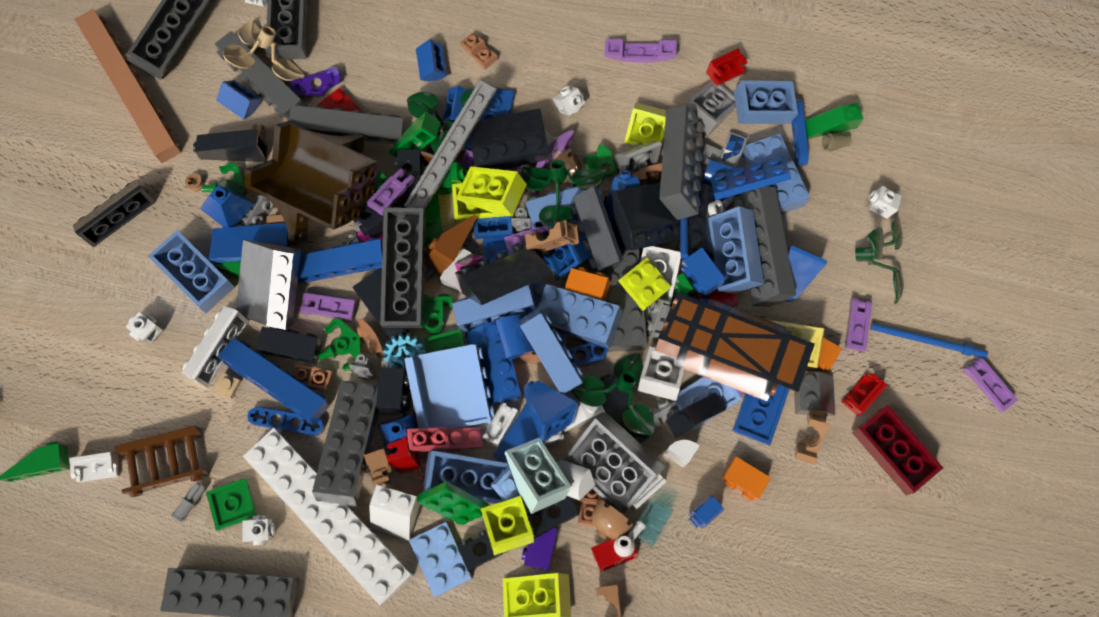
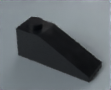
M714 393L669 416L665 422L676 439L727 409L717 393Z

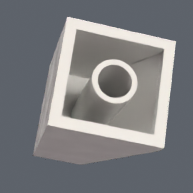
M376 485L370 503L371 530L410 540L421 504L417 503L416 496Z

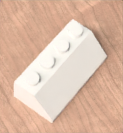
M224 306L222 310L217 312L215 321L205 331L203 340L196 345L194 354L190 360L185 362L181 373L208 388L223 364L218 354L233 338L239 339L249 321L239 311Z

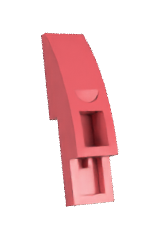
M442 427L407 430L408 445L411 451H460L461 449L483 447L481 427L453 429Z

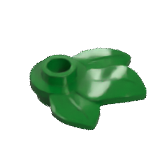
M598 145L597 155L593 154L583 157L588 169H605L606 166L610 165L611 171L605 175L607 178L614 176L617 172V164L612 160V152L603 145Z

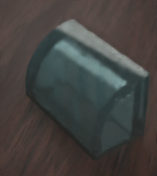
M650 499L639 518V521L646 528L636 538L653 547L673 510L660 502Z

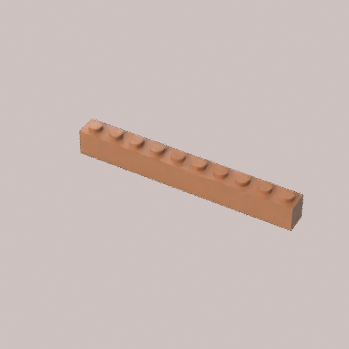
M92 9L74 18L156 158L161 163H164L180 154L181 151L178 148L180 145L179 141L174 135H170L169 132L172 131L166 121L163 122L161 120L164 116L158 107L154 108L153 104H155V101L151 95H146V86L142 80L138 81L137 77L139 75L135 68H130L129 64L131 62L127 61L125 53H121L123 48L118 40L114 41L113 37L115 35L111 28H106L105 24H107V21L103 15H98Z

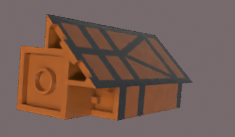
M677 292L663 329L659 334L655 351L676 358L675 366L767 401L769 395L774 396L777 384L799 392L815 343L793 336V329L705 296L698 300Z

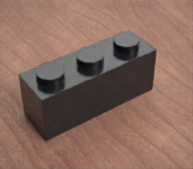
M262 326L255 349L262 354L316 365L322 342L317 335L311 333L301 335L298 331L292 329L282 331L281 328Z

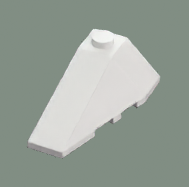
M655 246L643 248L640 263L648 257L670 284L671 288L660 296L659 299L671 302L681 259L680 252ZM650 306L645 309L646 321L650 315Z

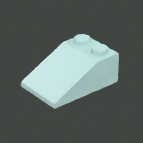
M540 437L505 451L519 494L531 514L565 499L572 486Z

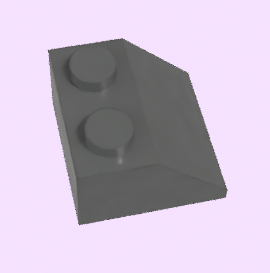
M805 372L799 392L794 391L796 415H807L812 408L827 412L830 416L835 415L833 376L821 372Z

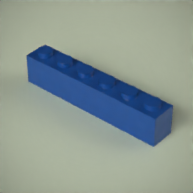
M372 238L368 242H352L348 246L337 245L328 250L317 249L313 253H301L297 284L382 268L383 241L378 238Z
M233 338L218 354L223 364L313 426L327 410V398L322 393L311 391V387L304 381L298 382L291 372L280 370L281 367L273 360L267 361L260 351L256 350L254 352L245 341L241 340L239 342Z

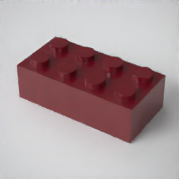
M889 405L879 409L852 432L905 495L918 491L944 468Z

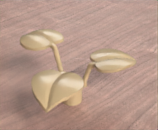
M251 20L241 27L238 33L239 39L247 45H253L249 52L236 44H231L224 48L223 57L228 63L237 68L248 69L255 63L254 58L250 55L253 54L256 48H268L271 46L272 62L274 63L272 71L275 75L286 81L305 77L304 73L291 61L282 57L277 58V60L275 59L276 43L273 40L276 36V31L270 26H263L260 30L255 22Z

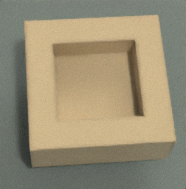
M222 372L213 390L233 399L241 381Z

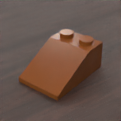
M474 214L442 233L438 239L434 238L430 245L428 244L425 248V264L442 274L454 262L478 216Z

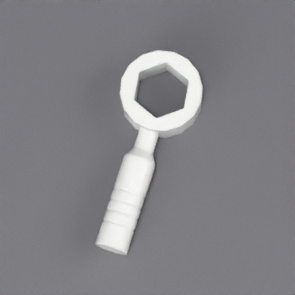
M729 196L722 202L719 200L710 202L708 204L709 215L712 217L725 212V208L734 202L733 199L736 196Z

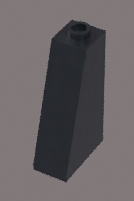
M258 129L197 135L196 142L193 144V150L200 160L266 162L268 145Z
M382 268L377 269L352 287L379 325L381 318ZM380 325L390 340L393 335L399 338V333H402L403 337H406L407 333H409L408 328H384Z
M607 374L601 377L600 380L604 383V389H607L615 381H618L616 374L612 376ZM615 387L610 392L604 393L606 396V402L602 405L604 411L639 443L648 440L649 435L632 433L623 425L622 414L629 409L626 392H621L618 387Z

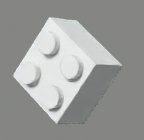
M649 347L638 391L676 401L685 369L674 365L676 358L655 351L654 347Z

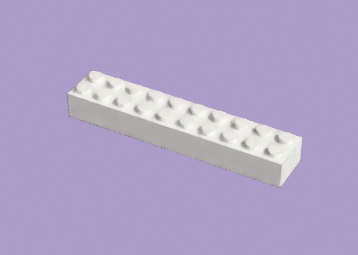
M273 428L243 456L380 606H384L414 576L349 505L315 500L312 489L317 471L278 430Z

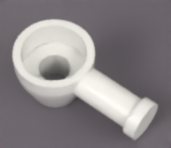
M638 520L628 535L620 536L615 540V552L621 557L630 556L635 548V538L646 526ZM622 541H627L628 545L626 547H623L620 543Z

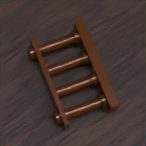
M191 426L115 446L116 454L127 458L131 487L121 489L122 493L130 495V497H138L143 495L145 491L191 480V482L203 479V476L210 475L208 470L199 469L195 441L198 437L203 436L202 429L197 426ZM184 441V443H187L191 471L179 474L175 446H177V443ZM164 446V448H167L171 477L159 479L155 451H157V448ZM144 452L147 453L151 482L139 485L135 457L137 453Z

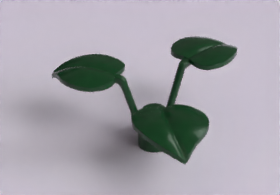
M469 89L462 94L460 102L463 107L474 89ZM430 92L414 93L406 100L410 114L418 118L425 112H428L430 115L433 112L441 122L440 125L443 132H438L437 137L431 142V147L434 153H436L454 122L447 121L443 123L438 112L434 109L439 104V100L434 94ZM493 98L491 99V101H490V103L488 104L487 108H488V107L490 106V104L492 103Z
M563 160L552 161L550 169L522 167V179L527 184L526 188L530 190H542L546 185H550L553 180L556 183V207H544L539 213L540 222L548 228H554L556 223L565 220L569 222L571 219L570 208L560 207L559 183L564 182L568 176L573 184H577V188L587 190L596 185L599 187L607 173L606 169H582L574 172L571 176L570 170L566 169Z
M894 218L891 225L893 239L890 242L884 243L882 228H875L866 236L872 246L856 247L855 258L857 262L868 261V265H876L893 271L896 297L894 304H897L904 289L901 270L874 261V259L880 260L882 258L883 247L894 244L895 249L899 250L902 246V230L898 218Z
M639 353L628 355L615 364L613 373L616 374L618 381H615L609 388L604 389V383L599 378L586 376L581 378V384L572 389L575 397L581 403L590 407L603 405L606 402L604 393L610 392L615 387H618L621 392H628L629 409L622 414L623 425L627 430L635 434L652 435L654 433L655 423L651 411L641 403L636 404L634 407L632 406L633 386L639 385L644 368Z

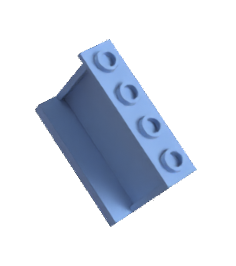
M477 343L409 356L404 359L418 429L442 427L453 429L486 422L490 424L492 422V418L495 417L493 405L489 406L488 398H491L489 386L485 387L484 379L487 378L485 367H481L480 359H483L481 347H477Z

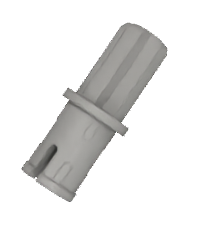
M196 482L187 495L181 498L182 501L171 516L183 522L192 507L196 506L195 503L205 491V487Z

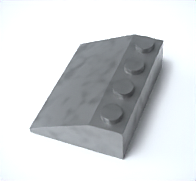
M244 239L237 311L245 318L265 326L286 329L292 325L301 249Z
M606 412L593 420L563 459L564 461L590 469L595 482V486L592 489L623 515L665 469V466Z

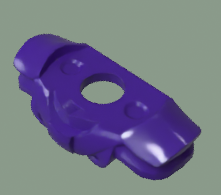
M332 67L302 79H294L290 82V88L298 97H318L341 83L342 76L337 68ZM315 78L321 80V86L318 88L311 86V82Z

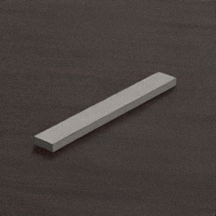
M479 80L404 204L405 208H424V210L427 208L496 93L497 89Z

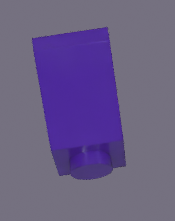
M552 528L535 539L534 543L528 544V548H523L521 560L525 561V566L548 571L557 532L556 528Z

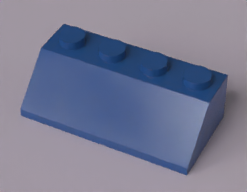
M496 321L482 324L466 333L467 344L477 343V347L482 349L483 359H480L481 367H485L487 378L484 379L485 387L489 386L491 398H488L489 406L520 399L521 392L512 359L506 358Z

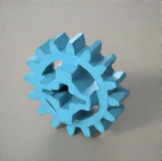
M399 333V338L393 335L392 342H386L387 347L383 351L386 355H384L383 360L388 361L387 367L392 366L393 368L405 369L407 373L404 360L406 356L402 353V349L408 355L407 357L426 353V348L422 347L423 341L417 342V336L410 338V333H407L406 337H403V334ZM396 345H399L397 349H394V351H392Z

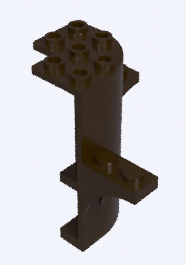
M285 121L276 124L274 127L272 160L245 169L244 186L265 196L277 207L287 227L288 243L295 246L307 240L309 219L335 230L350 223L352 220H356L360 216V212L375 191L374 182L377 175V161L361 154L364 149V136L359 133L349 136L325 135Z

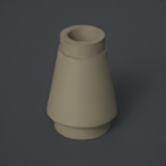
M828 133L822 138V147L829 152L851 144V137L849 135Z

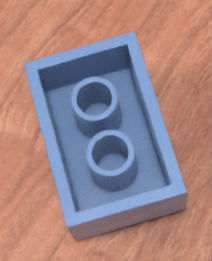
M741 80L734 90L738 124H790L798 115L793 81Z

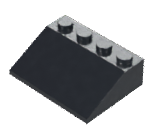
M540 108L480 120L470 134L475 167L501 170L550 160Z
M661 182L612 190L614 231L619 249L633 251L680 240V219L677 220L659 199Z
M522 242L512 245V248L509 250L497 251L495 256L490 258H481L476 264L464 265L459 271L455 272L462 294L480 305H484L553 274L552 270L534 249H526V244Z

